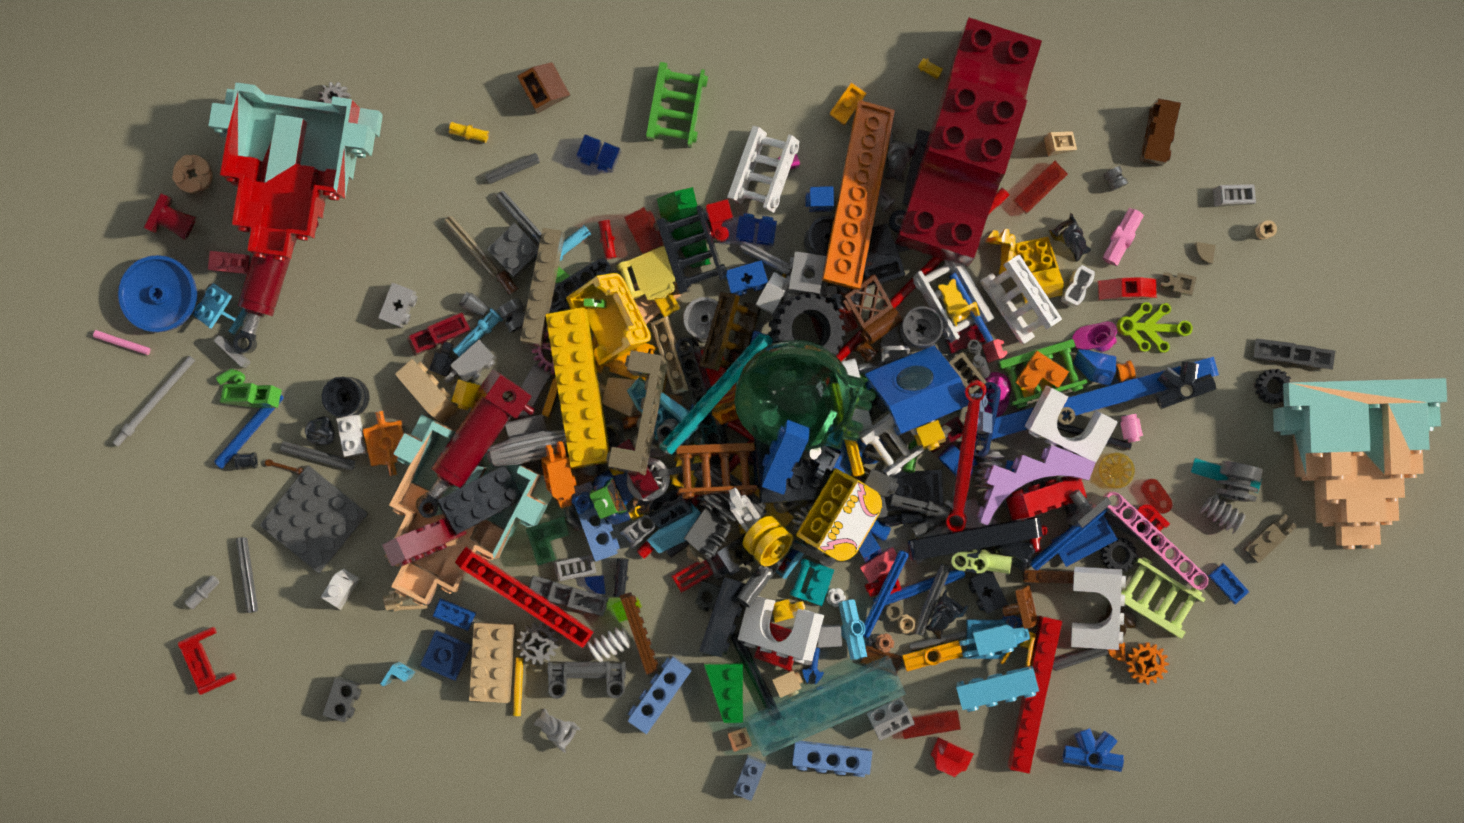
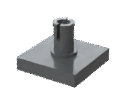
M1077 489L1069 497L1078 508L1069 514L1065 520L1069 525L1083 528L1111 504V501L1108 497L1092 495L1086 500L1080 490Z

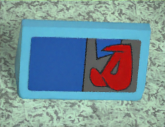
M797 540L794 541V542H796V543H798V544H800V545H803L802 543H800V542L797 541ZM792 549L776 573L786 579L804 553Z

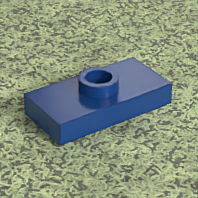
M1221 563L1208 575L1235 605L1249 593L1248 589L1224 563Z
M440 598L433 617L469 631L476 612Z

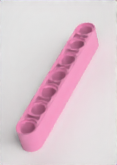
M1112 491L1104 494V497H1108V499L1111 495L1116 496V504L1109 505L1108 509L1183 580L1199 590L1204 589L1208 585L1207 575L1119 493ZM1129 508L1131 516L1124 519L1122 513L1125 509ZM1139 522H1144L1145 529L1142 532L1137 531V524ZM1154 535L1159 537V542L1156 545L1151 543V538ZM1172 548L1173 556L1166 558V550ZM1182 562H1186L1188 567L1185 571L1181 572L1179 566ZM1200 575L1202 581L1200 584L1195 585L1194 578Z

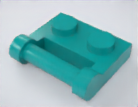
M802 558L800 563L802 566L794 588L791 589L789 595L822 606L835 570ZM811 567L814 568L806 594L800 591L808 569Z

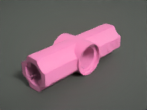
M1128 208L1120 225L1116 227L1110 238L1111 242L1102 257L1105 262L1114 266L1119 264L1125 250L1129 248L1134 240L1135 231L1143 219L1144 215L1140 211Z

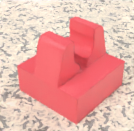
M997 339L982 345L988 363L1004 358L1007 355V351H1003L1001 346L1004 344L1003 340Z

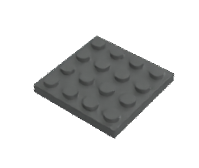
M308 465L262 521L260 526L316 572L321 573L369 513Z

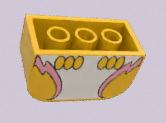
M835 468L796 536L836 560H848L857 553L879 516L882 508L881 497L878 492Z

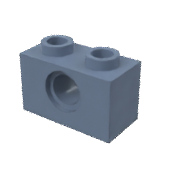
M747 755L733 794L752 801L765 769L766 761Z

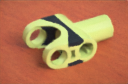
M980 548L967 552H958L952 557L953 567L961 571L983 573L987 570L1010 574L1012 557L991 554L986 549ZM959 556H963L965 560H961ZM955 559L958 563L962 564L963 566L957 565Z

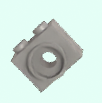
M795 251V255L790 258L789 263L792 273L791 276H787L786 281L789 293L798 295L815 294L816 297L820 296L826 256ZM811 271L814 273V277L808 279L804 274Z

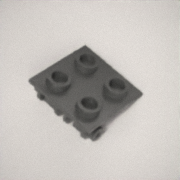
M705 507L684 539L709 560L712 556H715L718 548L722 546L721 542L725 541L724 537L726 538L731 533L732 526L724 523L711 510Z

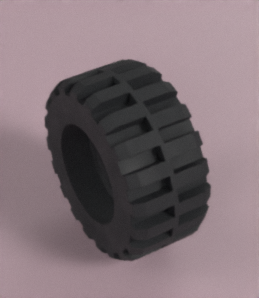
M801 294L780 304L778 310L773 312V320L769 321L768 326L771 327L768 336L773 340L770 345L772 349L775 348L777 350L776 356L778 358L782 357L784 359L783 362L787 365L792 364L794 368L803 369L818 367L831 361V358L839 353L838 348L843 346L844 342L841 338L845 337V330H842V326L845 325L844 319L840 320L839 315L841 313L839 309H833L835 304L831 301L826 302L825 297H816L815 294ZM800 314L811 315L820 325L821 339L819 344L813 349L800 347L793 338L792 323L795 317Z

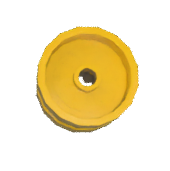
M767 516L757 521L747 531L743 540V546L750 554L754 555L761 565L771 566L777 563L789 551L793 542V536L774 517Z

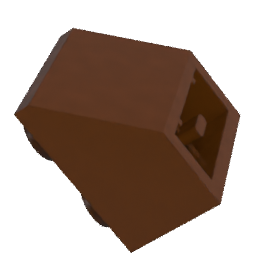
M552 62L532 67L517 75L537 114L571 96Z

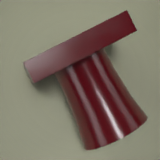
M161 193L144 228L157 233L159 227L162 226L186 241L195 225L197 217L171 208L170 205L173 199Z

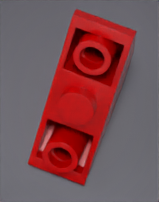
M1132 277L1098 281L1099 300L1157 298L1156 279Z

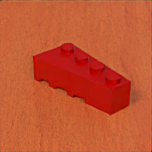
M1063 476L1061 477L1062 481L1059 482L1053 479L1045 482L1046 486L1040 487L1038 484L1028 487L1029 491L1023 492V489L1012 492V496L1006 498L1012 521L1030 518L1036 514L1062 507V505L1074 503L1069 495L1077 489L1087 498L1082 479Z

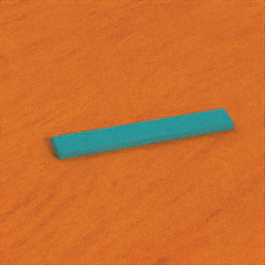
M759 334L659 445L663 452L673 454L772 343V338L768 335Z

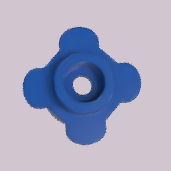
M583 491L578 497L574 496L572 498V503L577 507L579 514H583L585 510L594 507L587 491Z

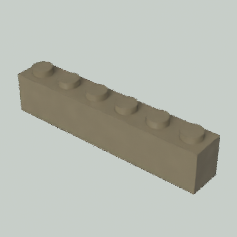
M542 229L520 341L526 345L543 347L547 327L546 314L550 312L565 237L560 230Z

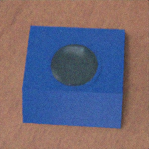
M935 345L865 373L868 379L864 383L866 389L870 390L873 388L887 406L896 425L894 430L897 436L968 406L969 400L965 395L966 389L960 376Z

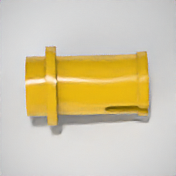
M922 58L917 68L920 69V72L924 71L937 80L943 68L928 61L929 58Z

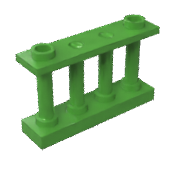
M659 63L646 134L647 140L654 141L655 136L659 135L688 140V147L692 148V143H696L698 136L695 127L702 89L707 86L708 76H705L704 69H701L700 76L672 72L671 69H668L667 63ZM673 79L698 84L697 94L693 95L667 90L664 87L665 81ZM672 98L694 102L693 114L664 109V106H661L662 99ZM665 116L692 121L690 132L660 127V125H657L658 119Z
M1073 339L1037 350L1051 360L1053 354L1060 353V356H1063L1072 384L1060 386L1059 388L1052 384L1053 389L1059 392L1069 389L1075 392L1083 389L1082 385L1087 383L1086 379L1079 381L1070 355L1071 349L1075 347ZM1035 351L997 363L1000 371L1005 369V372H1008L1016 401L1010 403L1011 407L1017 406V409L1028 406L1027 402L1039 399L1042 394L1040 384H1038L1034 390L1035 395L1024 398L1021 387L1015 383L1017 380L1016 366L1023 364L1025 367Z

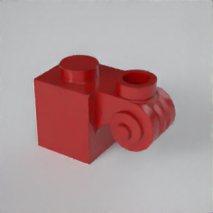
M728 199L706 205L710 218L707 222L710 221L712 228L710 231L713 240L718 242H725L729 237L728 229L722 227V224L733 220Z

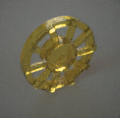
M1110 453L1101 460L1098 474L1106 486L1118 489L1127 486L1133 480L1135 467L1127 455ZM1113 456H1119L1117 463H1115ZM1122 457L1127 460L1123 464H1120ZM1108 458L1112 461L1111 465L1106 462ZM1129 463L1131 468L1124 469V466ZM1103 464L1109 467L1108 470H1102ZM1131 471L1130 477L1126 475L1124 472ZM1102 473H1109V476L1104 479ZM1122 476L1127 478L1128 481L1124 483L1122 480ZM1112 477L1113 482L1109 484L1107 481ZM1118 478L1121 485L1115 486L1116 479Z

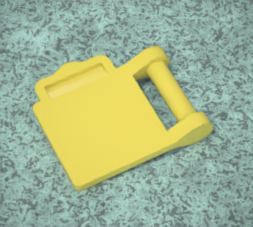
M663 246L616 265L634 300L643 295H646V298L651 301L664 299L669 293L675 291L673 283L676 280L666 249ZM630 267L633 268L640 289L638 291L634 290L628 272Z

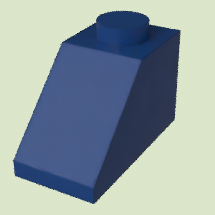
M1078 349L1073 364L1090 381L1110 386L1116 373V356Z

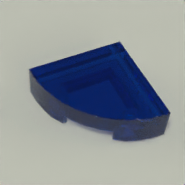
M604 575L584 577L587 586L592 591L598 594H606Z

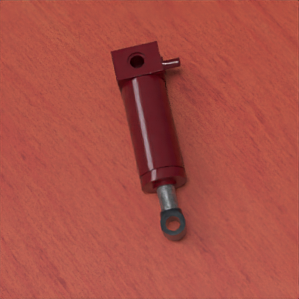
M296 238L294 239L293 250L297 241ZM266 255L265 259L252 256L237 305L238 307L245 308V312H247L246 322L243 324L244 327L233 340V346L237 351L246 354L255 351L257 347V335H255L256 328L258 327L257 324L260 322L261 316L264 317V314L273 317L274 308H276L291 259L285 258V261L273 260V256ZM247 338L249 345L243 349L242 341Z
M494 369L491 370L477 390L481 396L431 467L437 473V481L430 488L429 492L420 496L416 501L418 512L425 518H431L437 514L438 504L436 501L441 499L450 485H455L459 488L464 486L511 416L517 419L522 410L529 415H532L534 412V408L527 404L532 396ZM425 503H431V507L428 510H422Z

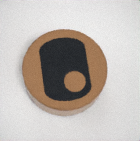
M635 497L633 505L634 508L640 506L641 508L637 509V511L645 513L649 511V502L651 501H642Z

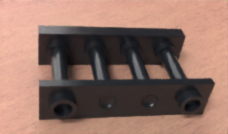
M700 205L696 206L698 213L674 222L667 221L665 218L656 220L680 294L690 292L689 287L692 284L715 276H719V279L724 281L726 280L725 275L728 274L725 264L720 262L707 220H710L708 211ZM701 221L704 232L678 241L676 239L673 240L671 233L675 229ZM707 239L710 250L685 259L679 258L677 251L681 247ZM713 257L715 269L691 277L685 276L683 271L686 268L685 266Z

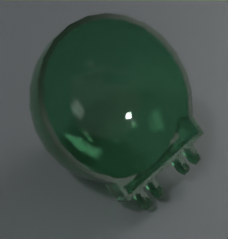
M794 339L772 343L758 351L746 363L737 381L734 402L736 413L742 425L752 436L764 444L771 446L773 440L776 441L778 439V431L781 426H785L787 420L808 427L809 438L804 449L806 451L823 446L840 449L844 439L857 441L860 438L857 432H861L864 426L861 422L851 420L855 409L869 411L872 407L869 401H873L876 395L871 391L863 389L864 379L849 375L842 362L828 349L811 341Z

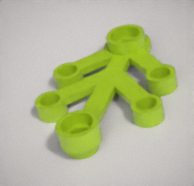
M1144 302L1131 317L1125 316L1120 318L1116 325L1118 332L1124 336L1129 335L1138 344V349L1141 352L1148 351L1151 344L1149 341L1143 340L1137 331H1144L1157 345V350L1160 353H1165L1169 351L1170 345L1168 342L1163 341L1155 331L1177 332L1179 336L1184 337L1190 335L1193 330V326L1189 321H1181L1177 325L1156 324L1160 318L1171 312V306L1168 303L1161 304L1158 311L1145 323H1136L1144 314L1152 311V305ZM1143 305L1149 307L1147 312L1143 310ZM1163 306L1168 308L1166 313L1162 311ZM1124 323H1128V330L1123 328ZM1181 326H1185V327H1186V331H1185V332H1181V330H1180V327H1181ZM1142 343H1146V344H1147V349H1146V350L1142 349V347H1141V344H1142ZM1161 344H1165V345H1166V350H1165V351L1161 350V348H1160V345H1161Z

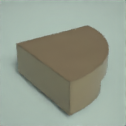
M1196 242L1195 250L1199 257L1205 263L1213 264L1216 245Z

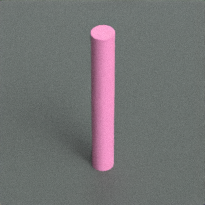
M97 330L93 334L94 338L145 355H149L151 350L149 347Z

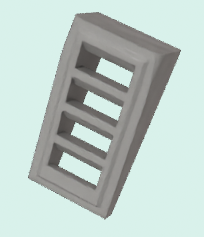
M1254 184L1220 185L1213 189L1215 207L1256 203ZM1244 190H1247V199H1245Z
M593 554L553 563L557 582L596 574ZM584 560L588 562L589 571L585 570ZM576 562L580 563L581 573H578ZM570 563H572V568H573V573H574V574H572V575H570V570H569V565H568V564H570ZM561 565H564L566 576L562 575Z

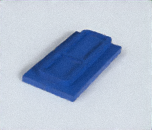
M1103 515L1064 547L1058 555H1060L1067 567L1118 539ZM1059 535V536H1057L1056 538L1052 539V540H1051L1052 543H1053L1057 538H1059L1061 535Z

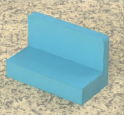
M401 662L395 663L380 685L384 687L390 684L395 676L406 682L413 677L415 671Z

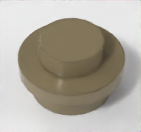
M896 602L888 604L884 608V615L889 621H898L903 616V608Z

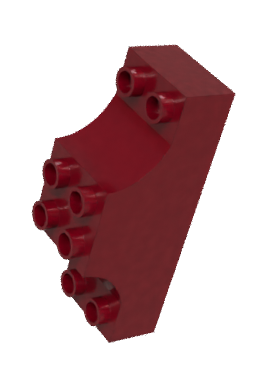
M968 17L959 39L895 244L950 262L954 261L966 267H969L975 259L988 214L999 185L1005 175L1028 102L1026 100L1027 91L1042 40Z

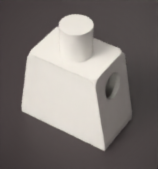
M342 569L333 576L321 598L341 610L360 578Z

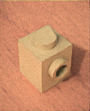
M793 669L772 678L780 698L786 695L792 697L798 694V690L801 689L800 684L803 683L799 672L795 673Z

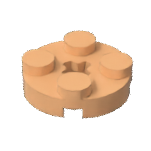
M184 155L175 164L172 179L181 190L194 194L204 191L209 187L212 182L213 173L209 163L204 158L197 155ZM196 169L195 173L197 174V177H192L190 179V175L188 174L189 171Z

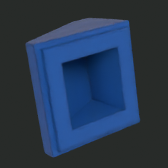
M876 519L870 529V532L882 541L887 539L891 531L890 527H886L878 519Z

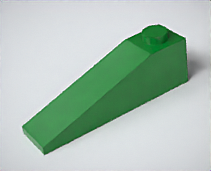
M693 187L674 191L657 198L660 216L667 219V221L674 222L698 213ZM698 221L680 227L671 234L677 241L703 232L702 223ZM705 240L680 248L686 258L708 251ZM710 258L690 266L693 269L710 265Z

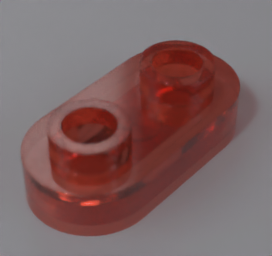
M1147 479L1142 483L1141 492L1149 504L1160 514L1168 513L1172 509L1173 503L1160 482L1156 479ZM1150 485L1155 486V490L1153 492L1149 490ZM1161 501L1166 502V506L1164 508L1160 506Z

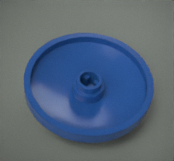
M159 255L148 256L136 261L124 273L118 290L119 304L126 318L138 328L156 333L167 332L181 326L190 317L197 301V287L190 271L177 260Z

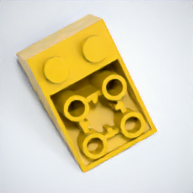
M1049 237L1015 243L1014 257L1021 256L1047 297L1062 296L1064 282ZM1023 295L1024 302L1027 303L1028 301Z

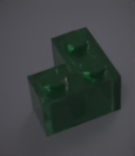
M565 517L526 529L537 565L539 566L558 559L553 540L570 535Z

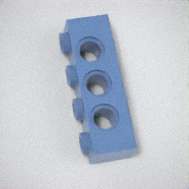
M590 481L574 487L575 493L572 494V498L574 496L578 497L583 491H587L590 497L593 482ZM593 507L592 509L585 510L583 514L578 513L596 562L618 554L617 550L620 549L617 538L613 539L611 535L613 527L609 521L601 519L598 526L591 524V517L594 515L598 516L595 507ZM600 533L607 536L605 544H600L597 541V536Z
M674 656L671 660L667 657L661 666L663 668L661 674H655L650 681L652 686L649 691L646 689L638 698L641 700L637 707L633 705L627 714L630 716L628 722L646 735L692 671L690 667ZM672 673L675 676V681L672 683L666 682L664 675ZM661 689L664 692V696L657 699L654 697L653 691ZM650 705L653 712L648 715L644 714L642 707Z
M795 740L792 765L796 766L798 770H807L809 767L815 768L816 772L826 773L827 770H834V773L839 775H846V772L854 773L853 776L865 777V774L870 775L873 751L867 748ZM811 752L817 753V760L809 761L807 759L808 754ZM831 754L837 756V761L834 764H829L826 761L827 757ZM847 758H856L855 765L848 766L846 764Z

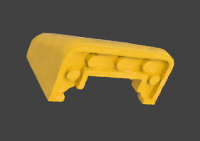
M617 273L596 276L566 297L571 310L584 307L587 311L589 325L600 345L594 349V358L599 366L605 365L636 349L651 338L650 332L624 279ZM584 299L605 300L606 308H587L584 306Z

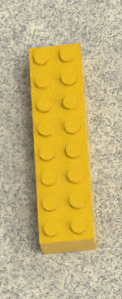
M583 307L546 314L570 466L576 469L607 463L606 458L610 447L587 311Z

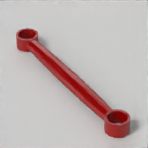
M978 380L971 381L965 390V395L969 402L960 447L953 511L950 512L946 520L947 527L954 532L962 531L967 523L964 507L974 456L980 401L986 394L985 384ZM973 385L981 387L983 390L982 396L973 397L969 393V388ZM951 516H960L963 519V524L961 526H954L950 522Z

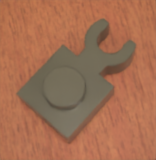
M1164 272L1163 277L1169 278L1170 281L1168 283L1161 282V287L1169 288L1172 286L1174 287V293L1192 297L1197 277L1178 273L1176 278L1171 273Z

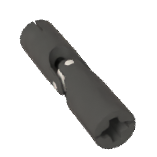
M790 548L783 558L769 566V568L760 564L736 596V600L743 606L750 608L793 548Z

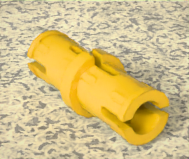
M454 122L450 123L449 129L451 130H449V134L465 137L466 140L474 139L484 143L488 140L489 131L473 128V125L466 126Z

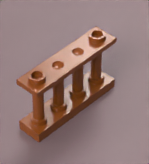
M754 443L679 446L674 452L675 457H680V460H682L684 488L678 489L677 496L688 499L694 498V495L728 494L729 490L734 488L741 493V496L752 495V492L757 490V485H750L748 457L755 451ZM730 455H738L740 457L742 486H730ZM694 456H699V459L702 461V488H692L690 459ZM711 456H719L721 458L723 487H711L709 463Z

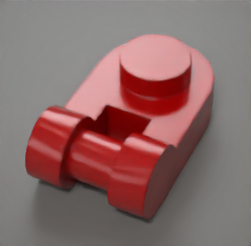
M1143 504L1136 509L1150 523L1156 519L1158 523L1154 527L1159 531L1170 525L1151 505Z

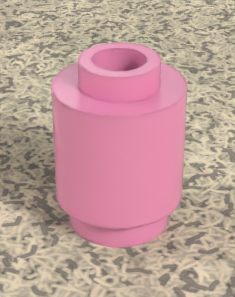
M1136 414L1122 416L1120 424L1124 440L1128 439V443L1140 441L1139 437L1143 436L1140 419L1137 418Z

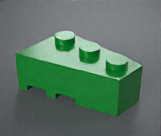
M704 662L723 722L743 723V662Z

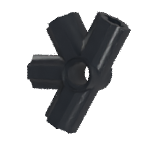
M1182 361L1179 375L1170 367H1167L1157 379L1167 389L1155 393L1156 402L1161 410L1217 389L1214 378L1211 374L1197 378L1199 364L1194 362ZM1182 387L1189 389V396H1184L1181 393Z

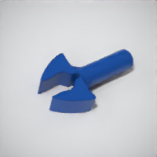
M818 647L815 648L810 667L807 670L802 669L807 683L812 671L816 675L815 684L820 681L824 672L819 671L817 668L820 652Z

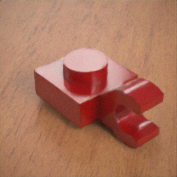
M888 573L877 577V583L872 582L865 585L870 597L880 592ZM897 579L890 594L902 590L899 579Z

